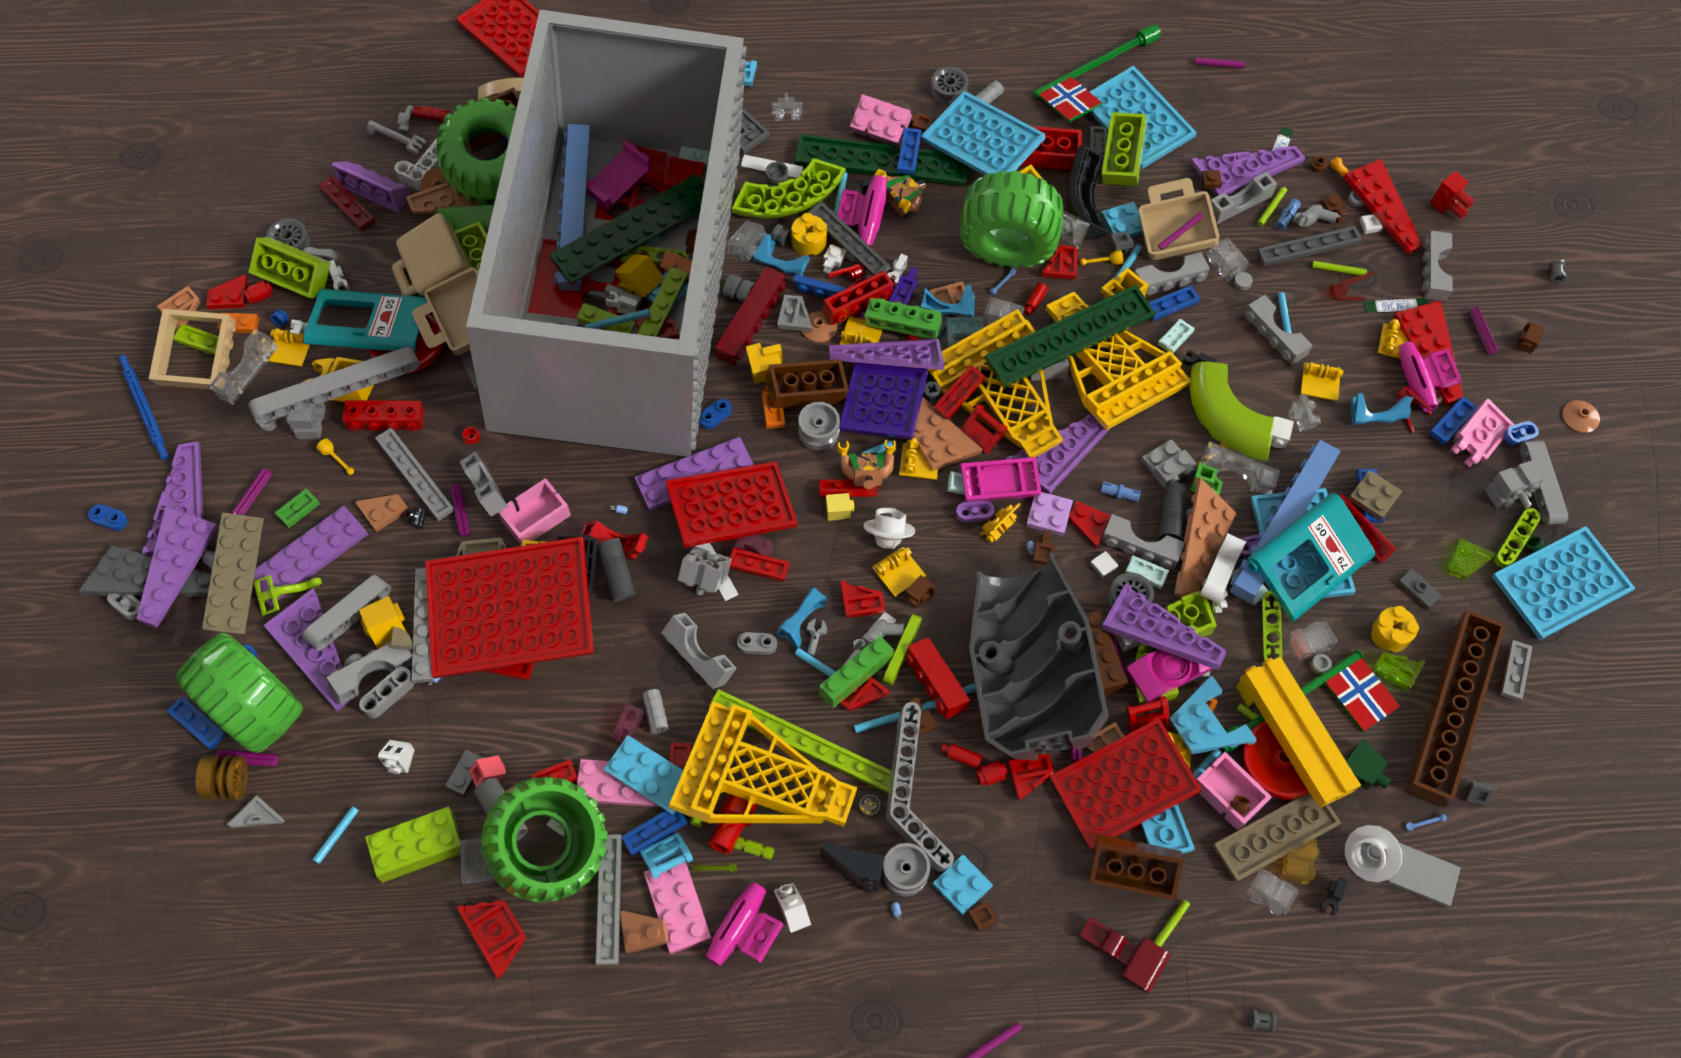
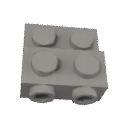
M1172 439L1144 455L1141 459L1163 488L1170 483H1178L1180 478L1184 476L1189 477L1192 475L1197 464L1186 450L1181 451Z

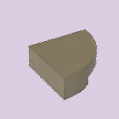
M394 627L391 648L412 650V641L408 633Z

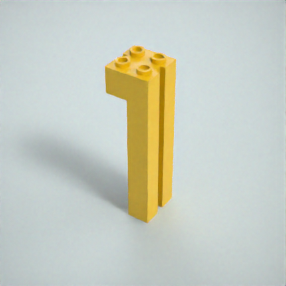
M1279 657L1274 660L1269 658L1262 663V667L1256 668V666H1251L1244 671L1245 674L1239 678L1240 682L1237 684L1236 689L1248 708L1254 703L1256 704L1319 808L1324 807L1355 792L1361 786L1282 658Z

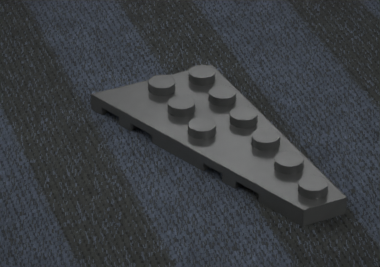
M111 545L79 590L81 596H89V593H97L100 596H108V594L142 596L152 557ZM193 569L178 594H185L186 597H208L211 574Z

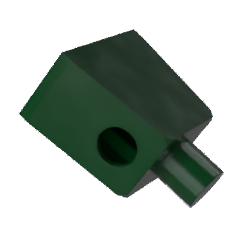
M1362 739L1350 753L1346 762L1359 781L1361 788L1368 790L1375 782L1385 789L1392 780L1382 773L1387 765V761Z

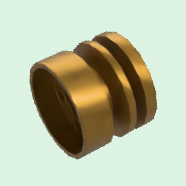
M204 755L200 759L196 772V791L198 797L206 800H216L219 797L223 800H240L246 790L248 779L246 759L243 756L233 757L229 755L223 758L221 755Z

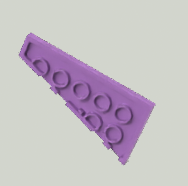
M1296 146L1275 148L1273 151H1265L1264 149L1258 150L1256 153L1247 151L1224 154L1223 157L1213 158V156H1206V159L1191 158L1190 163L1200 177L1202 171L1220 170L1221 188L1210 189L1217 197L1223 193H1226L1228 196L1245 188L1253 178L1265 172L1273 176L1303 163L1305 157Z
M939 339L829 345L830 360L841 359V361L944 370Z
M1089 414L1085 416V419L1070 424L1064 430H1059L1058 432L1063 438V442L1036 457L1041 489L1051 494L1110 429L1105 430L1096 418ZM1022 449L1018 454L1009 456L1005 460L1029 457Z
M198 441L179 444L172 462L173 468L170 476L167 477V486L165 492H162L153 518L155 521L152 530H149L147 536L149 539L146 547L143 548V555L149 556L154 553L165 506L204 519L201 449Z
M165 506L137 615L139 622L158 628L219 528L217 524Z
M1125 584L1103 623V630L1213 669H1219L1226 655L1225 649L1207 637H1201L1195 633L1194 628L1185 626L1180 622L1179 618L1157 603L1152 604L1145 599V595L1136 593L1131 589L1130 585Z
M312 588L267 622L264 627L336 711H338L351 700L340 705L328 688L326 677L335 670L343 669L334 641L323 650L317 651L302 638L304 631L324 615L316 591Z

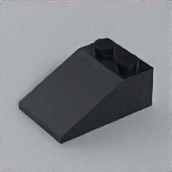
M821 842V859L855 886L860 887L862 891L868 893L878 891L884 855Z

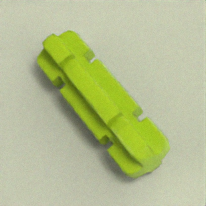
M739 837L734 847L739 850L744 849L745 852L757 856L763 855V858L769 860L772 859L774 854L773 847L767 845L764 847L763 844L748 839L745 841L742 837Z

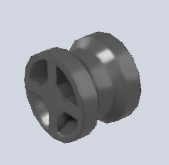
M778 224L772 231L771 240L778 241L782 246L788 244L791 239V230L784 229L781 224Z

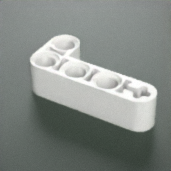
M436 140L415 165L407 161H399L395 164V171L399 182L415 190L422 191L421 180L423 175L429 169L439 167Z
M1227 533L1201 590V596L1219 603L1246 541Z

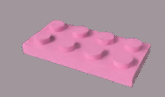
M580 760L577 785L586 790L585 793L593 797L597 803L659 808L658 805L605 772L604 768L609 761Z
M686 862L661 873L660 877L656 879L652 877L650 870L644 871L658 918L666 921L669 939L667 946L670 954L711 940V935Z

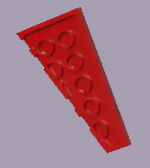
M1382 159L1344 175L1343 179L1407 255L1419 250L1423 246Z
M1441 300L1394 314L1393 318L1399 321V328L1408 342H1413L1424 360L1431 353L1449 348L1455 362ZM1460 383L1445 388L1436 387L1439 390L1438 395L1440 396L1441 394L1445 406L1457 403L1464 397Z

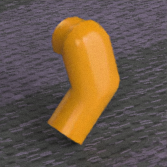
M1339 157L1331 160L1330 167L1343 178L1349 171L1342 164V160Z

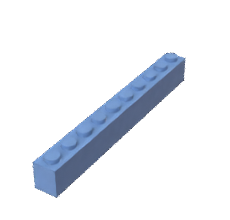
M568 124V131H564V142H567V146H563V157H566V162H562V172H565V177H561V188H564V193H560V203L563 204V208H559V219H562V224H558V235H561V239L557 240V250L584 236L587 197L586 180L588 179L590 147L589 125ZM559 270L555 272V283H558L559 290L581 291V280L570 286Z
M1322 440L1319 441L1317 446L1312 445L1307 453L1310 455V458L1308 460L1304 458L1299 467L1302 469L1301 473L1296 472L1291 480V483H1293L1292 488L1288 486L1282 495L1285 500L1283 502L1279 500L1274 509L1277 512L1276 515H1270L1265 524L1268 528L1266 531L1261 530L1257 537V540H1259L1258 545L1253 544L1248 552L1250 556L1305 513L1338 457L1339 449ZM1244 559L1239 567L1242 572L1240 575L1235 574L1230 582L1233 585L1230 592L1251 604L1264 579L1260 573L1252 572L1248 568L1247 559Z

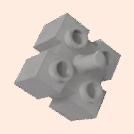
M320 403L283 417L289 423L291 431L294 432L297 439L320 440L322 432L321 422L324 420L326 406L324 403Z
M1531 460L1518 465L1516 468H1509L1499 472L1493 479L1494 482L1490 483L1485 491L1496 508L1510 507L1519 500L1524 508H1529L1532 505L1529 498L1532 497L1531 494L1540 488L1539 485L1544 478Z
M695 546L690 551V554H687L682 560L678 581L684 582L687 586H695L697 584V595H703L704 591L715 593L720 588V584L727 580L732 558L720 554L714 555L708 550Z

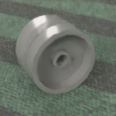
M813 402L801 410L798 417V431L802 444L816 451L831 448L839 437L840 419L837 410L824 402Z
M902 843L891 848L885 856L882 870L883 881L887 888L894 894L904 897L913 896L922 891L929 877L931 867L929 857L923 849L915 844Z

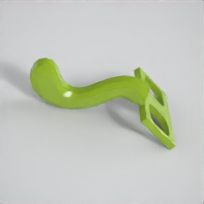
M271 575L254 581L262 616L280 610L277 599L281 595L316 588L322 584L321 578L316 577L303 583L279 587L273 585ZM267 580L269 590L262 593L259 583ZM272 599L274 609L267 612L264 602Z

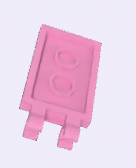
M1486 399L1457 433L1456 437L1459 441L1451 447V450L1457 454L1460 450L1466 449L1471 455L1464 463L1470 468L1473 463L1476 465L1480 460L1482 462L1487 460L1503 440L1504 431L1514 424L1489 399Z

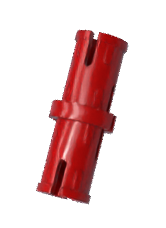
M414 106L413 109L414 117L427 118L431 121L434 119L443 120L450 113L449 110L436 109L432 106L429 108Z

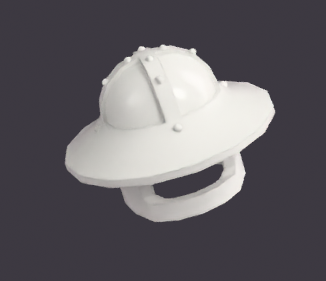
M879 508L876 510L875 519L864 523V529L875 536L877 545L882 548L894 549L903 538L911 537L915 534V528L906 523V514L894 508ZM890 513L892 514V517L882 516L880 514Z
M1366 825L1359 827L1349 835L1345 843V857L1349 867L1357 876L1366 881L1382 882L1389 880L1398 872L1402 864V851L1397 839L1380 826Z

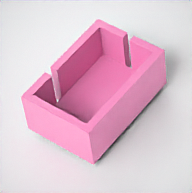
M862 94L850 127L852 132L867 137L869 135L871 139L889 145L901 146L904 129L908 128L912 115L908 109Z
M546 478L515 498L519 509L518 512L514 503L510 501L507 503V507L498 513L502 523L520 545H522L523 540L534 541L571 516L568 505L556 493V490Z
M1226 752L1196 779L1202 789V792L1199 794L1220 814L1224 812L1226 814L1224 818L1237 831L1272 798ZM1236 795L1244 796L1251 801V810L1244 814H1239L1230 805V801H1233Z

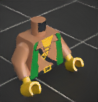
M878 169L875 175L887 178L886 200L900 217L907 212H916L922 202V190L926 188L924 180L920 179L914 182L909 175L891 177L886 175L883 170Z
M885 440L884 446L887 454L880 452L849 453L847 455L849 442L846 441V448L840 447L839 442L837 451L841 454L842 473L853 480L855 486H864L866 489H872L874 486L882 485L883 479L887 478L893 471L894 455L892 453L896 450L895 440L891 447L887 446V440Z

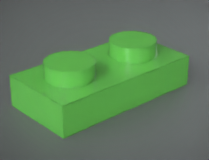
M305 489L276 511L275 514L290 528L320 505V503Z

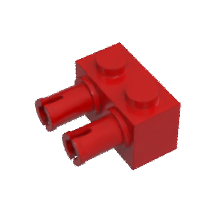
M1455 171L1441 182L1430 204L1442 214L1450 210L1462 220L1468 214L1469 210L1467 209L1474 204L1475 199L1464 192L1469 181Z

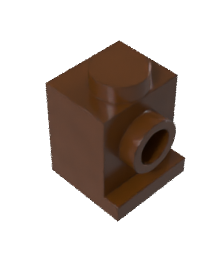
M1528 321L1520 332L1518 348L1531 354L1539 344L1546 328Z
M920 575L906 590L905 600L911 607L918 608L921 603L924 605L930 596H934L936 586Z

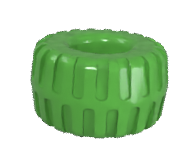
M481 98L482 101L474 102V99L466 101L467 105L463 107L460 104L453 109L454 113H448L443 119L444 124L440 125L436 140L437 161L449 186H452L456 194L459 196L464 195L465 200L473 203L477 200L480 205H487L488 202L495 203L507 148L496 159L479 160L471 156L466 150V141L480 134L496 133L504 135L509 144L517 108L512 104L506 106L504 101L496 99L495 102L490 101L489 98Z
M998 171L994 174H986L983 178H978L967 191L961 209V241L964 247L969 252H972V255L978 259L982 258L988 264L995 263L998 267L1003 268L1004 266H1011L1012 269H1018L1019 266L1029 268L1033 264L1039 265L1051 258L1057 249L1063 229L1064 207L1062 198L1055 187L1051 184L1048 185L1044 179L1034 177V175L1029 173Z
M226 633L217 634L198 648L176 674L178 684L187 693L188 697L212 721L219 725L223 731L239 742L240 745L254 753L264 751L281 738L303 711L302 704L294 694L252 653Z
M552 777L532 778L515 784L495 801L484 822L481 835V851L489 874L492 875L501 888L515 897L526 901L554 902L575 894L596 874L606 854L605 844L608 840L607 830L605 831L604 822L606 820L603 812L600 813L597 801L585 793L586 790L584 788L574 785L566 779ZM543 815L551 817L560 824L565 833L566 843L564 851L557 861L551 865L540 867L528 863L521 857L517 850L516 838L519 828L527 819Z

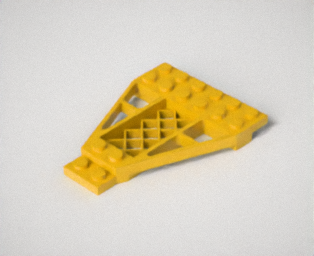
M1072 292L1046 305L1045 311L1057 322L1089 307V305L1085 304L1075 292ZM1126 330L1107 339L1109 342L1102 341L1094 345L1097 346V350L1088 348L1077 353L1076 356L1087 367L1080 372L1076 367L1073 356L1068 358L1069 368L1083 405L1105 430L1190 386L1191 379L1180 368L1182 363L1171 351L1165 353ZM1124 340L1132 343V345L1128 346ZM1100 347L1110 349L1109 353L1100 351ZM1140 348L1157 358L1145 364L1134 351ZM1113 350L1118 351L1121 355L1113 354ZM1099 357L1108 359V363L1098 361ZM1111 361H1121V365L1112 364ZM1124 362L1129 363L1133 368L1124 366ZM1110 370L1119 371L1120 375L1111 374ZM1088 374H1093L1104 386L1087 395L1081 378Z
M1019 309L943 350L944 370L927 369L933 381L939 384L940 392L943 395L970 365H973L980 372L983 370L991 371L990 378H986L983 381L988 383L987 389H985L982 383L977 387L981 396L968 403L964 402L960 407L972 414L973 406L983 401L987 402L1000 424L1008 427L1003 436L1018 447L1023 448L1027 456L1032 458L1063 442V438L1053 425L1044 372L1042 370L1039 373L1045 404L1027 378L1021 380L1023 385H1019V382L1008 386L1014 388L1012 395L1003 394L1002 386L999 393L989 391L991 384H1001L998 380L993 379L994 373L984 359L985 355L1036 332L1029 321L1025 320ZM1016 390L1027 391L1025 398L1015 396ZM990 396L998 397L996 404ZM1000 399L1010 400L1009 407L1000 406ZM1013 401L1022 402V410L1012 408ZM1026 403L1036 405L1035 413L1024 411ZM1000 410L1007 412L1006 418L1003 417ZM1010 413L1020 414L1019 421L1008 420ZM1023 415L1029 416V418L1022 421ZM980 416L978 417L979 420H981V421L984 422L986 425H988L989 427H991L992 429H994V428H993L990 424H988L984 419H982Z
M712 701L670 801L669 809L708 823L822 824L826 820L844 827L857 787L840 782L829 773L819 770L754 717L751 710L734 704L730 708ZM749 724L772 741L769 751L741 742ZM777 745L795 761L772 753L774 746ZM739 756H747L751 761L742 764ZM735 760L738 766L731 768L732 763ZM759 763L769 764L770 769L762 771ZM754 766L757 774L748 776L745 769ZM782 769L788 771L790 776L782 778L778 771ZM741 771L744 779L735 781L732 774ZM774 773L777 781L768 783L765 776ZM805 777L809 779L810 783L802 786L798 778ZM760 778L764 786L755 789L752 781ZM793 780L797 788L789 791L785 783ZM747 783L749 788L742 785ZM780 785L784 793L775 796L772 788ZM812 788L811 794L808 798L805 790ZM767 790V792H768L769 795L764 794V793H761V792H764V791ZM722 792L743 798L749 802L744 815L713 814V811ZM800 793L804 800L795 803L792 795ZM787 798L789 802L783 801L782 799ZM756 803L787 815H749L752 804Z

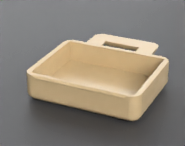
M1189 178L1149 187L1148 194L1151 203L1142 205L1139 208V219L1148 257L1151 260L1163 259L1218 245L1219 232L1210 196L1207 192L1195 193L1192 181ZM1183 189L1184 196L1161 201L1160 194ZM1202 213L1204 218L1163 250L1158 248L1157 245L1196 214Z
M435 214L396 241L402 259L392 265V271L402 295L413 296L418 293L425 297L424 292L429 287L470 268L450 221L442 214ZM404 268H406V270H407V272H408V274H409V277H410V279H411L412 285H410L409 282H408V280H407V277H406L405 272H404V270H403Z
M468 268L426 289L424 295L428 303L412 311V316L427 347L434 348L447 342L451 351L456 355H461L470 350L466 324L478 277V271L475 268ZM432 312L442 331L436 335L433 334L425 315Z

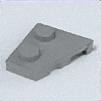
M784 294L777 324L779 329L813 331L802 296Z

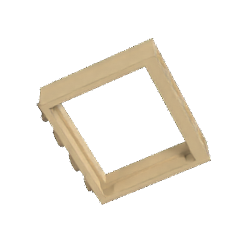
M163 309L149 380L156 385L222 391L224 381H226V368L230 363L229 353L233 347V332L236 331L235 320L229 314ZM177 319L221 323L211 379L166 375Z

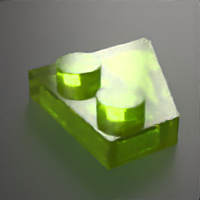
M1460 538L1457 541L1446 572L1465 580L1485 563L1493 559L1496 553Z
M1383 652L1372 670L1408 692L1426 661L1421 659L1418 662L1408 660L1406 656H1395Z

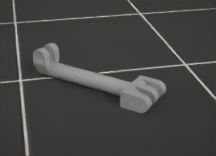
M371 120L368 122L367 131L370 135H374L375 130L406 144L407 151L414 155H417L422 145L426 143L425 139L417 135L410 139Z

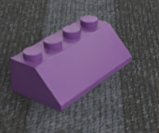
M349 161L333 162L332 167L337 180L348 191L397 213H400L408 203L406 196H409V192L404 184H398L388 177H382L372 170L369 171L359 164H353Z

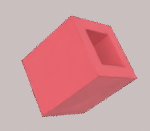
M499 755L478 759L469 769L476 787L491 778H497L500 782L506 774L505 766L501 762Z

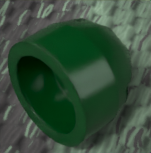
M1532 536L1527 540L1526 546L1535 553L1544 548V542L1541 537Z

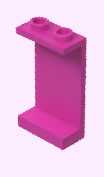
M625 140L622 141L624 150L591 181L586 180L587 194L607 211L651 170L648 155L640 153L633 143L629 144Z

